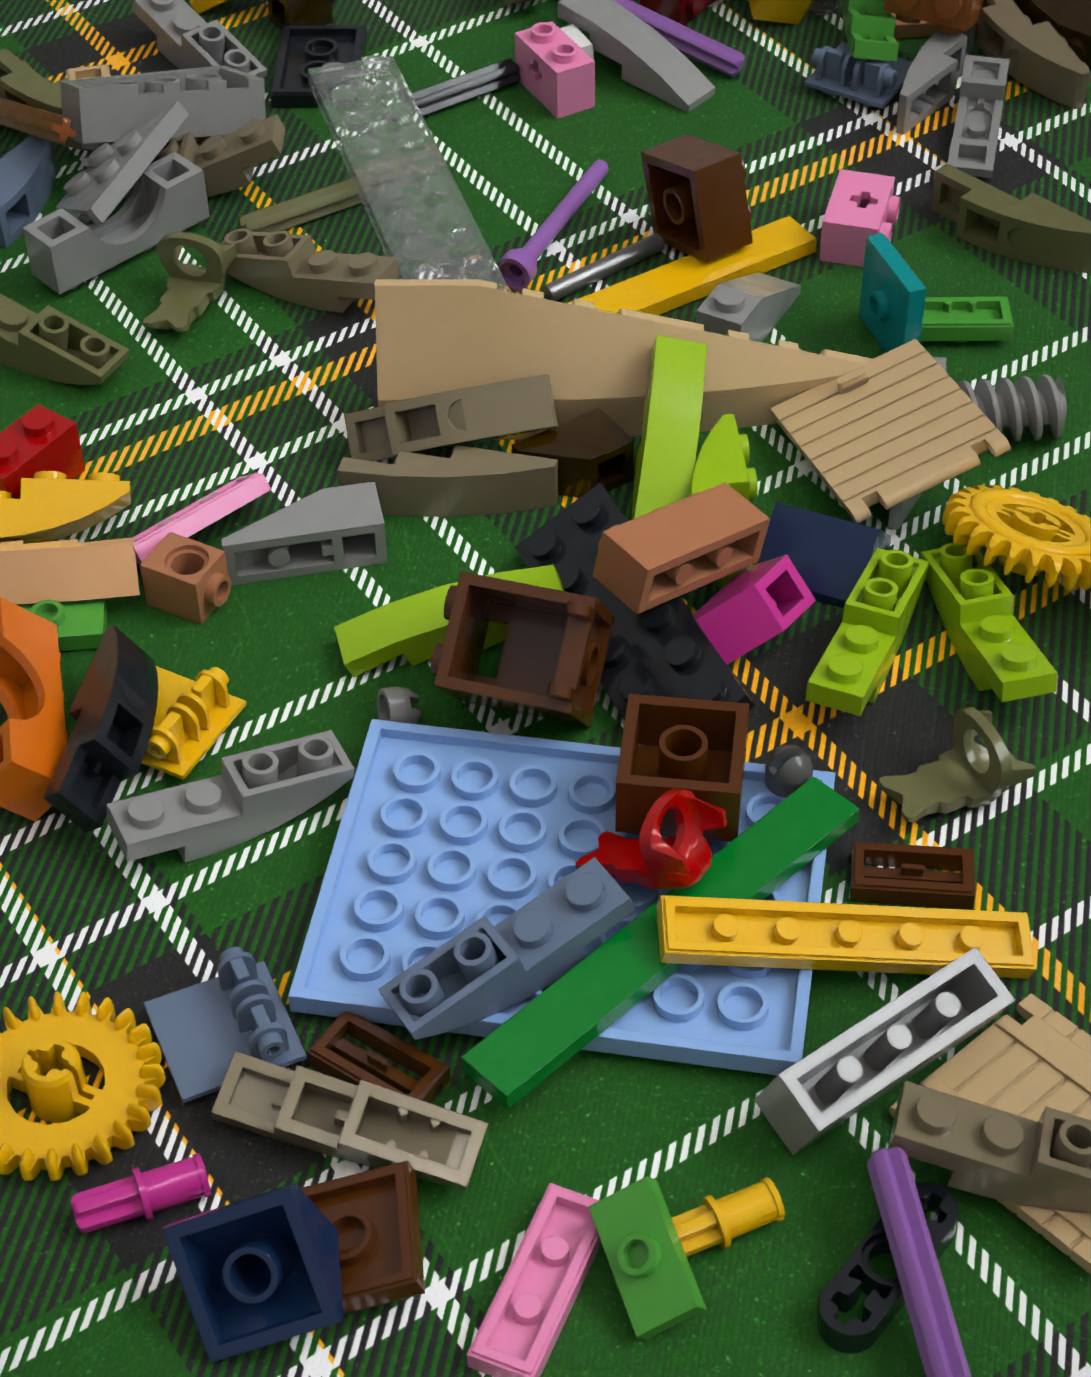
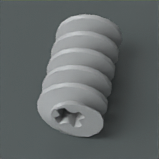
M1047 374L1040 375L1034 384L1030 377L1021 376L1017 379L1015 385H1013L1010 379L1004 377L998 379L994 387L989 380L980 379L976 383L974 390L970 383L965 380L957 383L1001 433H1003L1004 428H1009L1014 442H1020L1024 427L1030 428L1035 441L1042 438L1044 425L1050 426L1054 439L1062 437L1067 404L1065 387L1061 377L1057 376L1054 382L1051 376Z

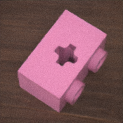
M552 21L548 23L541 22L534 24L531 28L514 33L515 63H518L520 68L519 82L557 119L595 107V61Z
M840 169L822 221L820 261L863 267L866 236L883 233L891 242L893 224H897L901 197L893 196L895 177Z

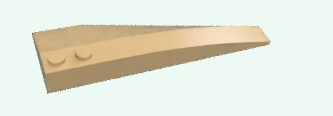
M375 279L378 407L383 406L385 403L461 388L549 375L558 425L599 407L630 437L642 436L644 399L649 389L652 346L658 334L707 344L699 432L711 431L724 414L735 415L737 428L778 424L772 416L771 407L813 387L835 380L872 360L871 358L827 349L823 350L820 354L800 350L797 343L778 340L777 345L751 341L749 334L728 330L727 335L704 331L703 324L621 308L617 313L602 311L594 307V302L574 299L573 304L544 299V292L522 288L521 294L498 290L497 283L480 279ZM547 429L494 440H524Z

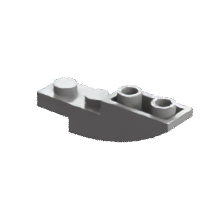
M132 0L133 12L157 36V50L179 69L224 65L257 77L264 78L267 76V69L217 19L206 23L184 0Z
M332 730L222 757L221 775L108 803L107 822L127 862L178 849L184 863L247 842L304 813L354 777L355 768Z

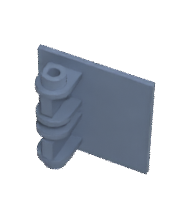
M842 41L836 49L825 46L823 49L816 48L814 50L811 63L817 66V69L807 78L804 85L818 89L827 95H838L858 101L867 107L883 109L902 88L912 61L898 57L897 62L853 58L848 43Z
M231 947L222 952L217 968L218 977L143 1002L182 1103L219 1091L235 1051L281 1067L307 1059L265 962L256 963L253 956L248 952H244L240 947Z

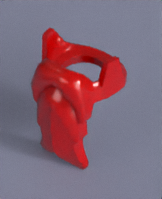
M671 789L660 796L648 811L638 839H629L612 832H603L598 837L599 849L579 858L575 863L576 868L578 869L595 857L607 872L620 882L640 883V886L655 890L692 887L702 879L712 864L711 847L703 837V831L724 828L727 825L725 809L696 798L692 791ZM671 808L676 816L677 832L676 836H669L664 840L661 837L660 826L666 811Z

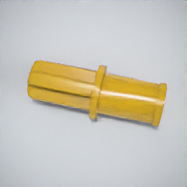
M766 1177L761 1179L759 1183L716 1200L711 1195L702 1198V1206L672 1217L686 1257L715 1245H719L721 1249L725 1250L731 1247V1239L774 1221L784 1220V1205L772 1180Z

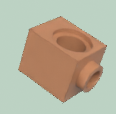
M169 532L139 565L147 605L201 625L216 607H220L226 602L231 591V579L228 576L225 551Z

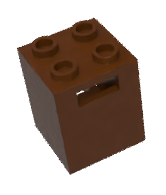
M460 571L457 586H450L445 599L444 618L449 620L445 640L436 644L432 655L431 675L436 676L434 686L460 701L590 728L615 619L612 613L596 597ZM489 621L508 624L496 678L477 675Z

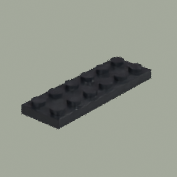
M601 482L515 546L528 568L554 565L565 592L596 597L615 617L600 683L624 721L629 694L748 703L749 710L755 706L680 596L636 614L592 576L602 532L612 526L628 522V519Z

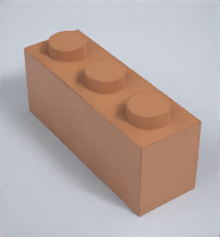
M724 482L603 531L598 544V554L592 576L632 611L639 614L757 563L770 518Z

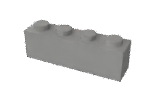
M974 947L780 1073L754 1101L791 1154L795 1155L986 1027L1011 1005L1015 999L979 950Z

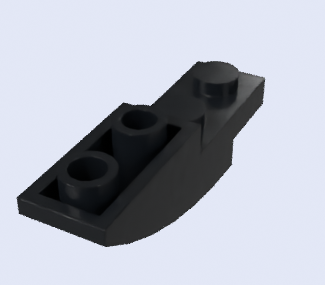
M115 625L106 629L68 713L77 722L43 796V799L85 833L102 827L107 816V804L112 803L120 782L137 775L147 749L157 709L159 687L155 662Z

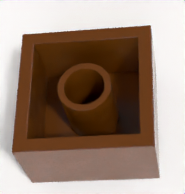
M688 134L641 151L653 234L658 233L662 237L664 244L707 262L753 243L751 232L752 212L747 202L745 187L746 167L740 152Z
M629 694L616 778L615 832L640 834L647 813L656 800L671 789H684L692 791L695 797L725 809L727 825L724 828L703 831V837L706 840L732 842L737 838L746 758L749 704ZM671 808L663 816L660 826L661 836H676V816Z

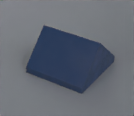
M776 501L758 563L788 555L816 601L844 608L845 602L876 549L888 550L891 544V535L876 528Z
M295 1183L167 1224L162 1228L210 1363L339 1323L344 1318L338 1229Z

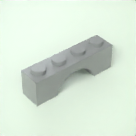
M173 152L147 167L135 182L126 203L101 225L84 224L60 208L22 227L32 275L60 295L76 288L79 284L104 271L113 269L125 260L153 248L166 234L186 231L191 226L210 217L204 171L177 152Z

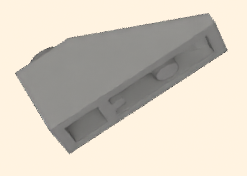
M759 272L720 283L696 310V323L703 324L704 331L727 335L728 330L747 333L751 341L762 343L800 295L801 285Z
M375 481L321 489L221 539L222 548L226 555L231 586L388 563L385 523Z

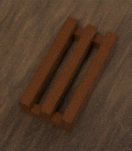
M852 841L850 853V902L973 910L975 901L974 849ZM864 865L888 866V867H901V869H897V868H881V867H866V866H864ZM925 869L961 871V873H958V872H942V871H927V870H925Z
M348 1011L341 1013L307 1051L308 1065L325 1075L359 1086L360 1080L428 1103L434 1101L435 1090L438 1087L444 1089L451 1081L449 1066L365 1018ZM344 1033L348 1034L421 1076L422 1080L419 1082L389 1065V1061L371 1050L365 1051L342 1038Z

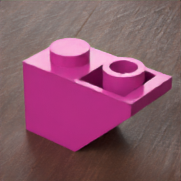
M784 555L744 568L693 615L724 661L729 664L783 632L816 599L789 556Z

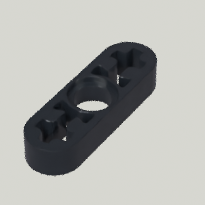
M918 1182L915 1184L924 1215L928 1210L938 1215L937 1221L931 1219L926 1221L938 1260L954 1238L959 1215L958 1204L954 1196L946 1188L931 1182ZM882 1217L825 1287L819 1299L817 1314L819 1335L828 1346L843 1353H859L870 1348L905 1304L899 1278H882L874 1273L869 1266L870 1259L875 1255L881 1253L892 1254ZM862 1290L868 1297L863 1305L861 1320L853 1318L847 1324L839 1322L837 1320L838 1310L843 1313L849 1312L859 1300L860 1291Z

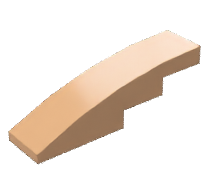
M133 537L79 543L78 539L24 544L23 540L0 542V597L11 603L34 604L43 600L65 602L140 595Z

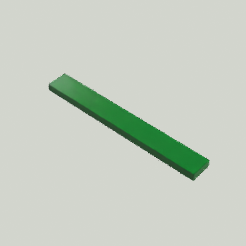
M813 776L712 857L710 868L699 882L692 887L671 889L665 895L764 900L858 823L860 808ZM658 900L461 1057L462 1071L508 1110L685 965L660 963L656 911Z

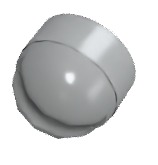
M398 686L379 689L377 693L378 720L417 724L421 718L422 710L411 708V705L420 701L418 695L409 688Z

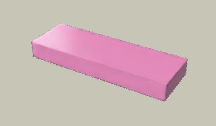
M258 472L238 477L133 536L136 564H141L169 532L188 538L270 491L271 488L264 474H259Z
M552 1183L549 1184L467 1353V1365L469 1368L493 1377L541 1376L600 1248L601 1240L588 1206L600 1200Z

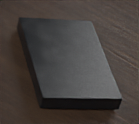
M284 25L282 27L270 94L272 108H358L367 43L366 26Z

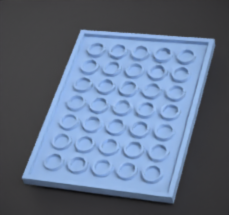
M372 719L288 995L290 1011L337 1018L341 1013L348 1011L370 1022L404 1026L381 996L379 988L482 917L486 916L492 925L495 926L577 869L575 863L579 858L599 849L598 837L601 833L607 831L624 838H639L640 834L615 832L616 778L621 748ZM745 762L738 836L785 799V797L772 793L766 787L764 781L765 764ZM813 770L814 777L834 790L836 772ZM661 836V837H662V839L665 840V839L668 838L669 836ZM707 840L711 847L712 857L730 843ZM827 848L764 900L821 903ZM614 878L631 898L635 912L583 947L586 957L659 900L661 895H665L671 889L655 890L640 886V883L620 882ZM685 964L581 1050L779 1075L802 1060L813 970ZM549 986L496 1014L448 1032L487 1037Z

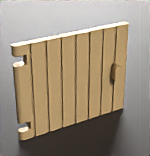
M917 339L866 362L862 367L835 380L813 387L770 408L773 418L811 467L814 468V471L855 523L872 517L868 507L878 502L887 510L980 465L981 462L978 454L986 451L987 448L995 457L1011 450L1006 437L984 415L978 406L972 402L958 384L949 377L948 373Z
M1031 993L1016 1006L1019 1015L1027 1020L1024 1024L1021 1025L1012 1017L1003 1015L918 1084L1037 1122L1046 1106L1091 1120V1036L1082 1029H1078V1026L1057 1011H1053V1008ZM897 1102L889 1108L890 1114L893 1118L895 1116ZM996 1199L1091 1274V1213L1060 1211Z

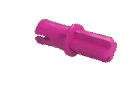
M200 1153L142 1173L139 1167L132 1168L133 1176L74 1194L71 1197V1207L78 1229L81 1233H89L142 1215L145 1216L146 1221L153 1220L152 1212L199 1197L211 1196L207 1173Z

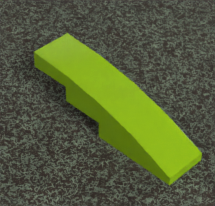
M656 335L652 346L649 389L644 399L641 442L636 453L631 520L691 496L700 429L707 344Z
M554 565L485 575L564 591ZM458 582L439 586L385 604L334 626L343 663L351 675L355 678L402 654L405 655L412 667L432 658L436 644L444 642L449 620L444 618V604L447 592L451 585L457 586ZM489 621L483 650L505 640L508 624Z

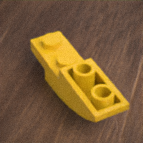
M39 471L34 473V478H21L20 499H12L11 493L0 490V542L23 540L24 544L49 542L92 527L131 504L130 481H120L119 475L104 472L91 473L88 475V480L66 479V474L57 471Z

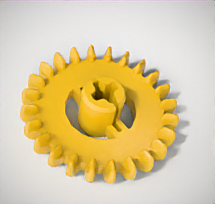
M1000 485L966 487L949 497L942 517L945 533L953 536L954 545L967 544V556L977 555L982 547L986 546L984 566L991 565L998 556L999 562L1004 566L1005 576L1012 571L1024 575L1026 583H1029L1034 576L1039 575L1044 570V581L1049 589L1055 584L1059 573L1063 574L1062 585L1068 591H1071L1076 583L1084 590L1090 589L1091 518L1087 515H1080L1076 509L1070 506H1063L1059 504V501L1050 497L1044 498L1038 493L1031 491L1023 492L1019 488L1014 487L1005 489Z
M58 991L54 993L53 1006L49 1014H44L31 996L28 998V1019L23 1022L15 1017L8 1007L3 1008V1019L7 1030L0 1033V1174L8 1175L19 1166L22 1180H34L41 1170H47L50 1181H56L62 1178L65 1168L71 1167L78 1176L88 1173V1161L95 1159L101 1165L109 1164L113 1161L110 1151L113 1147L122 1150L130 1149L135 1144L131 1131L142 1132L151 1126L149 1112L156 1110L161 1105L162 1097L159 1088L162 1087L166 1080L165 1072L160 1065L162 1061L161 1049L156 1042H152L149 1026L145 1023L136 1026L135 1016L130 1008H126L116 1017L113 1002L109 997L102 1001L97 1013L93 1015L89 997L84 991L80 993L73 1012H67L63 997ZM81 1057L94 1063L102 1071L105 1078V1085L102 1090L87 1084ZM12 1089L27 1093L30 1106L35 1115L43 1121L55 1124L47 1125L31 1122L17 1114L10 1104Z

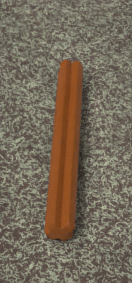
M0 97V125L61 145L65 144L67 137L75 138L76 130L70 128V118Z

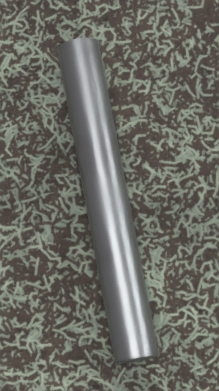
M654 233L543 285L541 291L544 292V299L557 301L664 249L662 237L658 233Z

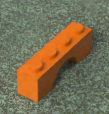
M0 597V702L8 716V719L0 726V807L36 822L52 807L51 804L43 799V796L68 742L57 624Z

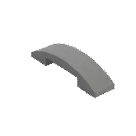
M973 55L965 56L960 96L947 164L971 176L992 178L1010 59Z

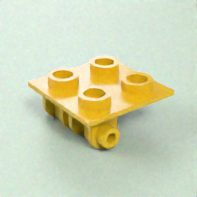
M156 666L159 687L157 709L142 764L184 780L246 706L245 700L228 694L227 684L229 683V677L218 667L200 671L196 676V681Z

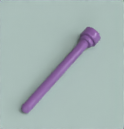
M596 160L592 163L523 248L511 249L499 260L495 267V274L502 286L515 292L522 291V288L526 289L537 274V259L607 175L609 167L604 160Z

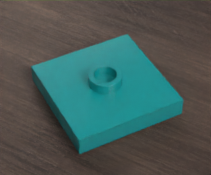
M883 233L866 236L859 317L885 352L891 351L914 339H917L920 343L927 288Z

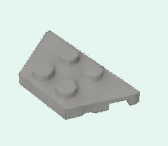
M175 101L112 145L105 143L98 147L87 158L90 166L85 171L76 174L66 183L64 189L67 194L55 208L57 210L60 208L64 209L84 224H87L90 220L95 225L103 224L189 116L187 111L179 101Z

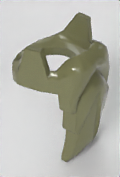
M173 232L162 237L157 243L156 250L163 267L170 275V279L166 285L167 291L160 298V306L144 318V327L165 330L174 329L178 332L189 330L191 323L204 313L209 303L215 301L223 293L226 271L237 255L236 244H219L207 237L189 232ZM182 245L198 250L204 256L207 268L191 263H181L178 258L183 247Z
M966 707L957 710L954 714L953 749L939 755L938 761L920 765L914 773L880 777L878 785L886 794L902 805L901 816L905 821L916 822L922 817L933 813L947 814L964 806L975 808L989 805L1008 789V786L1033 777L1036 767L1034 764L1015 759L1009 752L1001 736L992 725V712L990 710L978 711L975 708ZM979 734L986 748L975 742L974 737Z

